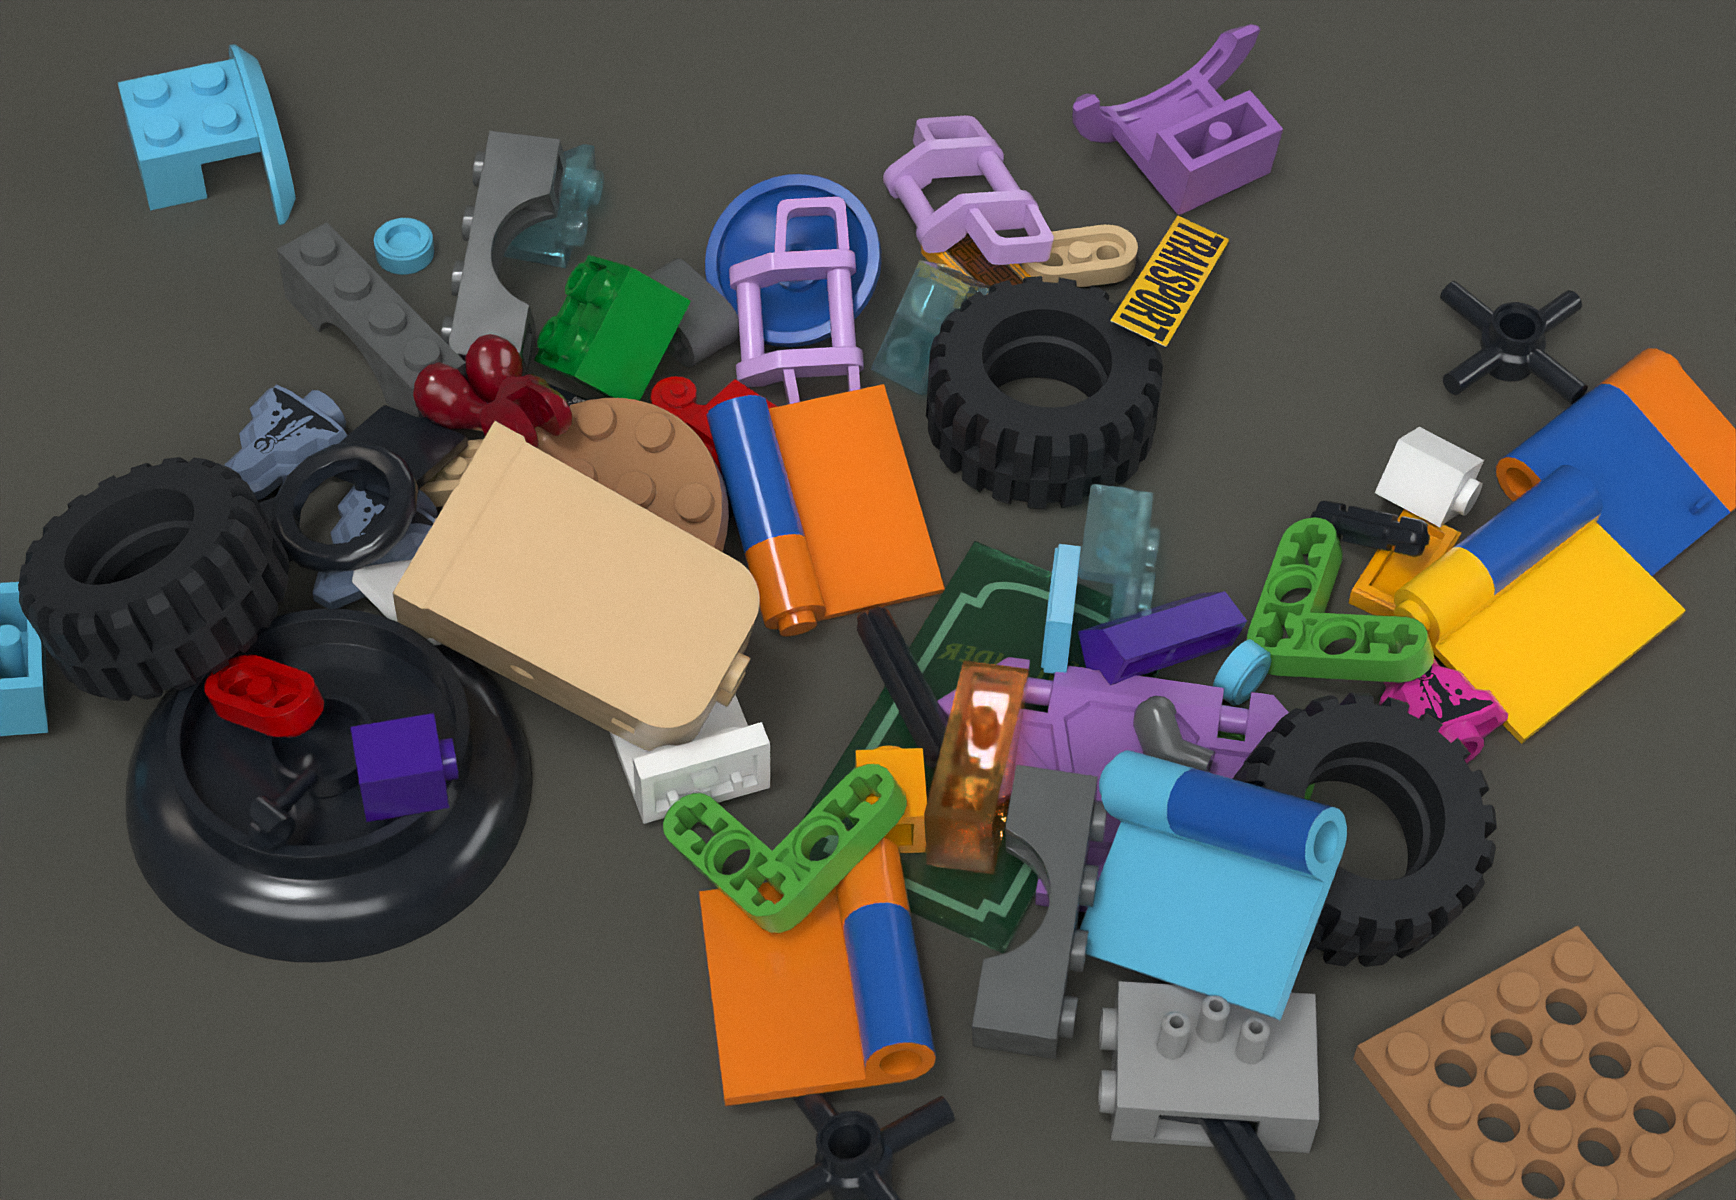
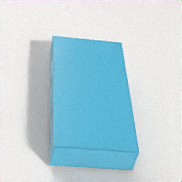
M1059 544L1058 548H1055L1041 668H1044V673H1067L1081 546Z

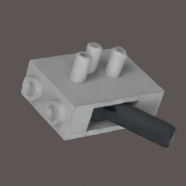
M1119 981L1114 1008L1102 1007L1099 1031L1100 1050H1112V1070H1101L1098 1094L1099 1113H1111V1140L1214 1147L1247 1200H1295V1194L1267 1151L1309 1153L1319 1123L1315 994L1291 992L1281 1020H1277L1230 1004L1225 998L1218 995L1206 996L1169 984Z

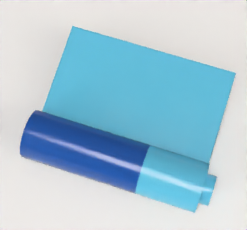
M1126 750L1119 753L1105 766L1099 781V791L1104 809L1111 816L1120 820L1121 823L1097 882L1093 907L1088 906L1080 930L1089 931L1086 955L1206 996L1218 995L1225 998L1230 1004L1281 1020L1344 851L1347 839V824L1344 814L1339 808L1138 752Z

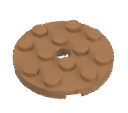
M601 398L570 405L572 425L565 433L559 436H553L539 426L535 428L539 444L537 448L719 551H723L727 536L729 509L727 491L722 474L719 472L711 453L699 436L677 416L663 408L639 400Z

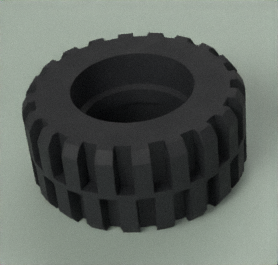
M1042 276L1025 277L1022 284L1011 285L1010 281L1007 280L992 285L989 288V294L985 296L979 291L961 303L960 310L955 309L942 322L940 333L934 337L930 349L926 404L928 433L932 444L940 450V458L946 466L954 473L960 470L963 471V482L978 492L986 488L993 492V499L1010 505L1012 500L1015 499L1028 502L1027 508L1045 509L1046 503L1060 502L1061 508L1082 504V498L1090 495L1095 500L1112 492L1115 482L1121 485L1138 471L1139 463L1147 458L1152 447L1163 384L1161 379L1163 363L1161 353L1154 346V341L1110 321L1122 302L1119 301L1113 304L1109 301L1107 292L1091 286L1089 290L1076 287V280L1059 278L1058 283L1042 282ZM1043 377L1070 384L1089 398L1063 407H1039L1015 400L1003 393L998 387L1017 379Z
M180 457L163 459L162 464L155 466L144 463L132 467L131 473L116 478L113 475L99 482V488L86 496L81 493L67 504L68 510L60 517L53 516L43 527V537L40 540H33L26 552L25 564L21 565L18 584L19 604L22 612L69 682L74 683L78 689L116 701H129L132 695H136L144 700L161 697L164 690L173 687L179 691L197 684L196 678L207 672L212 671L214 675L228 666V659L239 650L245 653L257 641V632L261 627L268 628L277 615V603L283 602L288 584V555L248 483L241 478L239 473L231 468L208 459L193 457L190 462Z
M1349 692L1340 704L1337 697L1333 695L1313 699L1304 710L1295 708L1282 717L1273 729L1265 734L1233 777V779L1303 799H1305L1307 787L1311 784L1326 781L1350 783L1366 789L1381 799L1393 812L1402 827L1408 851L1407 869L1402 878L1393 880L1368 879L1355 875L1338 865L1305 953L1307 957L1315 948L1324 951L1323 960L1326 964L1346 967L1358 956L1359 963L1364 967L1384 965L1394 955L1403 959L1420 950L1427 942L1434 939L1463 913V910L1476 899L1485 884L1483 874L1493 865L1496 846L1493 841L1486 838L1497 829L1496 813L1492 805H1483L1482 797L1490 789L1480 769L1473 772L1470 770L1465 759L1471 753L1459 738H1456L1452 743L1449 742L1438 731L1443 725L1441 722L1428 713H1425L1420 719L1407 713L1410 705L1406 702L1388 697L1382 705L1373 704V695L1370 693Z

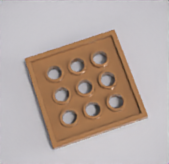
M1578 925L1357 1045L1353 1058L1461 1200H1666L1736 1159V1114ZM1555 1002L1568 1004L1578 1012L1581 1022L1575 1025L1558 1023L1550 1017L1546 1006ZM1497 1033L1513 1034L1521 1039L1527 1052L1519 1056L1504 1054L1493 1045L1491 1036ZM1596 1055L1609 1056L1620 1063L1625 1076L1618 1079L1605 1078L1594 1071L1590 1065L1589 1058ZM1444 1063L1459 1065L1468 1072L1472 1083L1464 1087L1449 1086L1439 1079L1435 1067ZM1541 1086L1555 1087L1566 1095L1570 1107L1564 1110L1548 1109L1536 1099L1534 1090ZM1640 1109H1650L1658 1112L1667 1121L1669 1131L1663 1134L1645 1131L1637 1124L1633 1112ZM1488 1117L1501 1119L1511 1127L1515 1138L1503 1143L1492 1141L1482 1134L1478 1127V1121ZM1584 1141H1596L1605 1145L1611 1151L1614 1163L1608 1166H1597L1589 1163L1580 1154L1578 1144ZM1529 1173L1543 1174L1555 1183L1559 1195L1551 1199L1537 1198L1525 1189L1521 1177Z

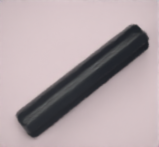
M877 606L872 610H864L857 617V632L917 747L923 748L924 761L933 770H940L945 766L954 765L960 759L961 745L892 615L883 606Z

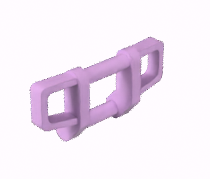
M972 116L918 119L913 137L915 148L886 169L883 175V182L892 197L900 198L917 226L916 237L922 248L927 253L945 252L968 233L985 258L992 264L1006 265L1049 260L1054 239L1052 232L1044 220L1036 201L1029 192L1019 188L1003 163L1004 155L999 145L992 139L978 120ZM984 175L994 192L957 195L935 212L921 189L932 182V178ZM1025 228L1029 236L1004 238L997 235L995 231Z
M820 197L782 200L777 207L775 252L755 257L729 268L730 287L736 290L741 349V362L736 365L737 381L747 387H763L783 381L788 404L800 402L796 378L847 375L848 392L860 389L859 372L864 369L862 349L856 347L851 275L856 273L855 253L849 249L846 204L842 198ZM827 215L834 219L837 249L785 252L787 222L791 218ZM827 279L832 347L777 350L765 354L760 289L781 281Z

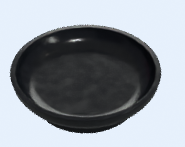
M314 609L277 616L268 628H260L257 632V641L245 653L239 650L228 659L230 660L242 655H257L305 671L313 677L324 699V708L314 725L301 735L295 737H273L219 717L205 693V683L212 671L196 678L197 684L180 691L174 687L170 688L147 718L136 740L126 781V824L135 860L149 886L179 919L217 943L246 954L288 962L325 963L353 960L380 954L419 939L455 918L492 884L515 850L526 824L532 792L531 757L525 734L516 713L500 685L478 662L444 644L433 645L413 629L380 615L348 609ZM434 713L438 739L452 738L458 769L459 779L446 781L449 808L366 822L351 727ZM305 769H312L318 775V781L288 812L296 821L294 833L279 849L266 851L247 832L249 825L253 822L249 816L251 803L255 798L262 795H267L273 800Z

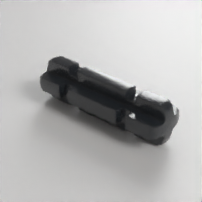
M1328 500L1319 502L1316 511L1312 512L1311 518L1326 519L1332 523L1338 539H1340V535H1343L1342 541L1384 551H1391L1392 546H1395V553L1417 557L1422 555L1425 546L1429 545L1430 542L1428 524L1420 519L1403 516L1399 522L1397 521L1398 516L1396 514L1352 505L1346 511L1345 504Z

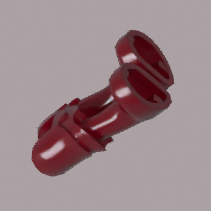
M487 334L480 336L470 345L465 358L469 382L458 369L438 362L426 366L418 374L414 383L413 396L418 410L424 417L447 428L483 431L486 436L494 421L524 436L527 443L537 448L539 444L535 431L536 427H541L553 436H559L565 433L572 425V412L565 397L549 387L546 380L534 374L522 376L523 365L515 345L498 335Z

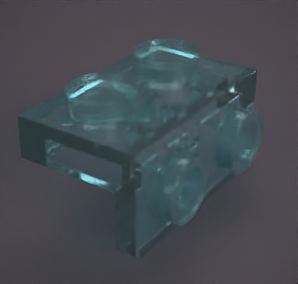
M1093 484L1089 493L1078 576L1084 580L1113 584L1109 622L1135 614L1137 609H1150L1155 572L1145 571V565L1155 566L1160 529L1150 528L1154 493L1131 490L1124 487Z

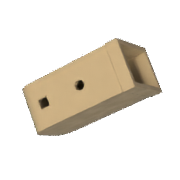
M494 421L393 591L397 622L413 629L426 639L432 638L647 751H652L664 745L678 746L691 742L699 734L716 702L726 707L729 706L746 675L745 670L751 658L744 655V652L748 646L760 605L756 581L743 564L525 441L524 436Z

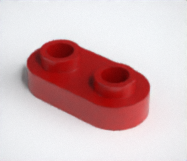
M242 655L228 660L229 665L214 675L211 673L205 683V693L219 717L273 737H295L305 733L314 725L324 708V699L309 673L257 655Z

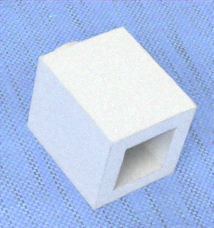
M1418 427L1398 440L1375 493L1441 527L1458 514L1466 516L1472 509L1483 485L1475 479L1484 460Z

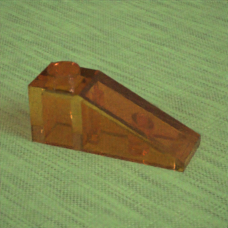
M963 661L924 813L927 865L994 874L1007 818L1029 681V669Z

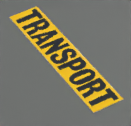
M1177 216L1110 321L1167 347L1230 239Z

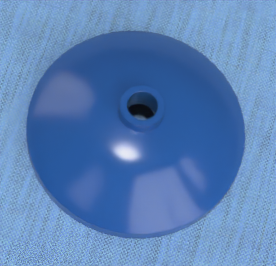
M809 174L777 176L750 187L727 206L711 232L705 256L706 281L727 299L738 316L736 290L730 287L729 268L755 257L775 252L778 204L786 199L840 197L846 204L849 249L855 253L856 273L851 275L855 320L866 307L874 293L882 262L881 244L876 226L860 200L840 184ZM827 215L793 217L787 222L785 252L837 249L835 222L832 217ZM827 279L781 281L760 289L764 344L777 347H800L831 337Z

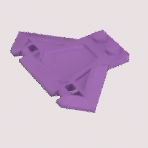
M1007 657L937 701L945 716L1010 796L1017 764L1098 776L1097 800L1102 801L1099 781L1105 766L1119 753L1126 750L1144 754L1133 727V720L1137 706L1149 697L1163 696L1169 699L1175 705L1177 711L1175 718L1183 740L1214 750L1215 756L1209 773L1231 779L1243 766V762L1265 734L1270 732L1277 722L1289 713L1274 695L1251 692L1249 709L1222 705L1224 688L1138 675L1110 685L1100 670L1068 665L1067 673L1055 672L1054 681L1028 677L1030 660ZM1023 704L1049 706L1048 713L1023 709ZM1218 731L1245 735V740L1217 738ZM1109 813L1107 814L1103 843L1090 841L1087 864L1099 866L1097 882L1121 823L1120 820L1114 818ZM1038 878L1035 905L1049 907L1046 890ZM1080 905L1079 911L1086 912L1088 906Z

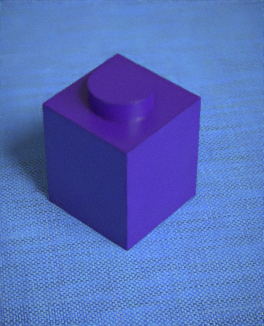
M434 713L351 727L366 822L449 808L446 781L459 779L453 740L452 738L438 739Z

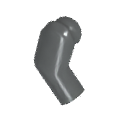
M1152 696L1137 706L1134 712L1133 727L1145 755L1210 772L1215 751L1183 740L1175 718L1177 712L1175 705L1169 699L1163 696Z

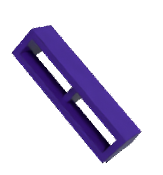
M1222 591L1199 593L1080 630L1078 634L1086 668L1100 670L1107 682L1113 685L1135 675L1141 676L1230 647L1242 631L1247 620L1228 594Z

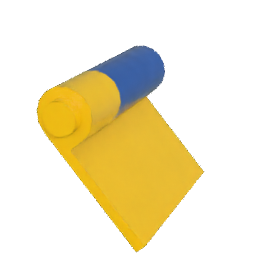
M1561 465L1398 589L1394 595L1396 606L1394 616L1413 618L1424 624L1434 655L1447 668L1461 671L1475 689L1491 691L1508 713V719L1502 725L1521 744L1680 619L1686 611L1597 523L1603 506L1601 496L1592 481L1579 469L1570 465Z

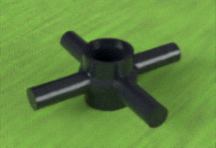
M1456 281L1450 282L1443 289L1440 299L1482 332L1480 338L1481 350L1443 376V384L1451 394H1460L1487 374L1502 381L1515 382L1523 380L1533 373L1571 404L1585 395L1588 386L1545 352V334L1582 308V301L1576 292L1567 290L1539 310L1525 303L1509 302L1493 311Z
M824 1093L792 1097L817 1132L815 1164L752 1198V1200H812L828 1190L834 1200H902L891 1186V1169L893 1167L894 1154L954 1122L953 1111L943 1096H939L880 1128L877 1121L864 1112L845 1111L838 1113Z

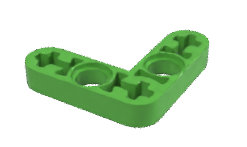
M1315 517L1300 520L1286 529L1279 543L1247 634V640H1253L1270 652L1271 666L1267 674L1396 683L1410 682L1424 675L1434 662V651L1424 624L1418 620L1397 616L1324 613L1343 558V551L1333 524L1326 519ZM1303 554H1309L1307 559L1310 566L1306 565ZM1295 588L1311 590L1307 597L1296 603L1280 601L1283 595ZM1281 625L1285 626L1288 638L1282 639L1284 632ZM1348 638L1356 641L1353 647L1344 653L1331 655L1324 652L1325 648L1335 640Z
M866 764L846 775L773 851L713 798L704 793H692L675 802L666 813L663 829L665 836L677 851L758 926L768 932L781 933L799 924L899 822L905 812L907 799L906 793L887 768L879 764ZM871 793L880 797L873 805L864 801ZM845 817H848L855 825L850 831L842 822ZM697 822L706 825L715 835L707 844L694 831L690 830ZM829 835L838 836L837 847L830 856L820 861L810 860L811 849L817 841ZM741 849L750 850L749 860L741 870L731 875L722 874L723 864L732 853ZM765 880L778 893L784 895L776 904L767 900L757 889Z

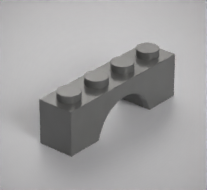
M489 130L486 151H477L473 165V185L478 187L475 206L467 205L462 223V238L464 241H468L465 260H457L452 273L451 290L452 295L457 296L454 317H445L441 331V338L465 362L470 345L480 336L493 334L501 336L515 345L522 359V376L527 375L529 372L537 327L530 306L514 297L502 286L499 280V272L505 251L521 232L539 222L557 218L567 165L560 139Z
M327 222L277 249L285 298L318 332L334 324L353 341L374 372L386 403L390 407L418 418L424 417L416 407L413 392L418 374L428 365L438 362L450 365L458 369L468 381L466 362ZM432 421V423L444 427L443 425L438 424V423Z
M1016 764L1005 828L1006 852L1024 862L1035 872L1046 890L1049 907L1041 926L1024 944L1005 954L983 959L972 1023L973 1046L1056 1059L1059 1037L1073 1039L1078 997L1066 995L1070 971L1083 972L1089 931L1076 928L1080 905L1090 907L1094 905L1099 866L1087 864L1090 841L1103 843L1108 814L1104 809L1103 802L1097 800L1098 776Z

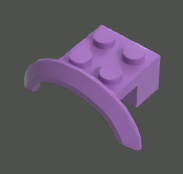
M1252 24L1221 33L1213 47L1196 65L1170 84L1155 92L1125 104L1107 107L1099 106L1100 101L1094 94H1084L1077 97L1073 106L1072 122L1077 131L1088 140L1101 143L1118 141L1178 216L1269 174L1283 132L1280 124L1251 90L1226 101L1216 92V89L1233 74L1253 48L1260 28Z

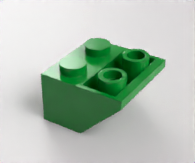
M588 255L585 262L578 264L571 272L565 285L567 297L557 316L551 317L543 326L537 340L539 351L534 361L607 398H626L640 401L691 300L633 267Z

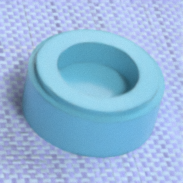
M412 218L393 219L384 223L375 233L374 247L376 259L379 265L388 272L401 275L416 273L427 267L434 257L432 232L426 224Z
M1249 639L1241 643L1229 655L1213 683L1214 687L1224 688L1223 699L1233 706L1242 704L1251 696V692L1257 690L1271 666L1270 652Z

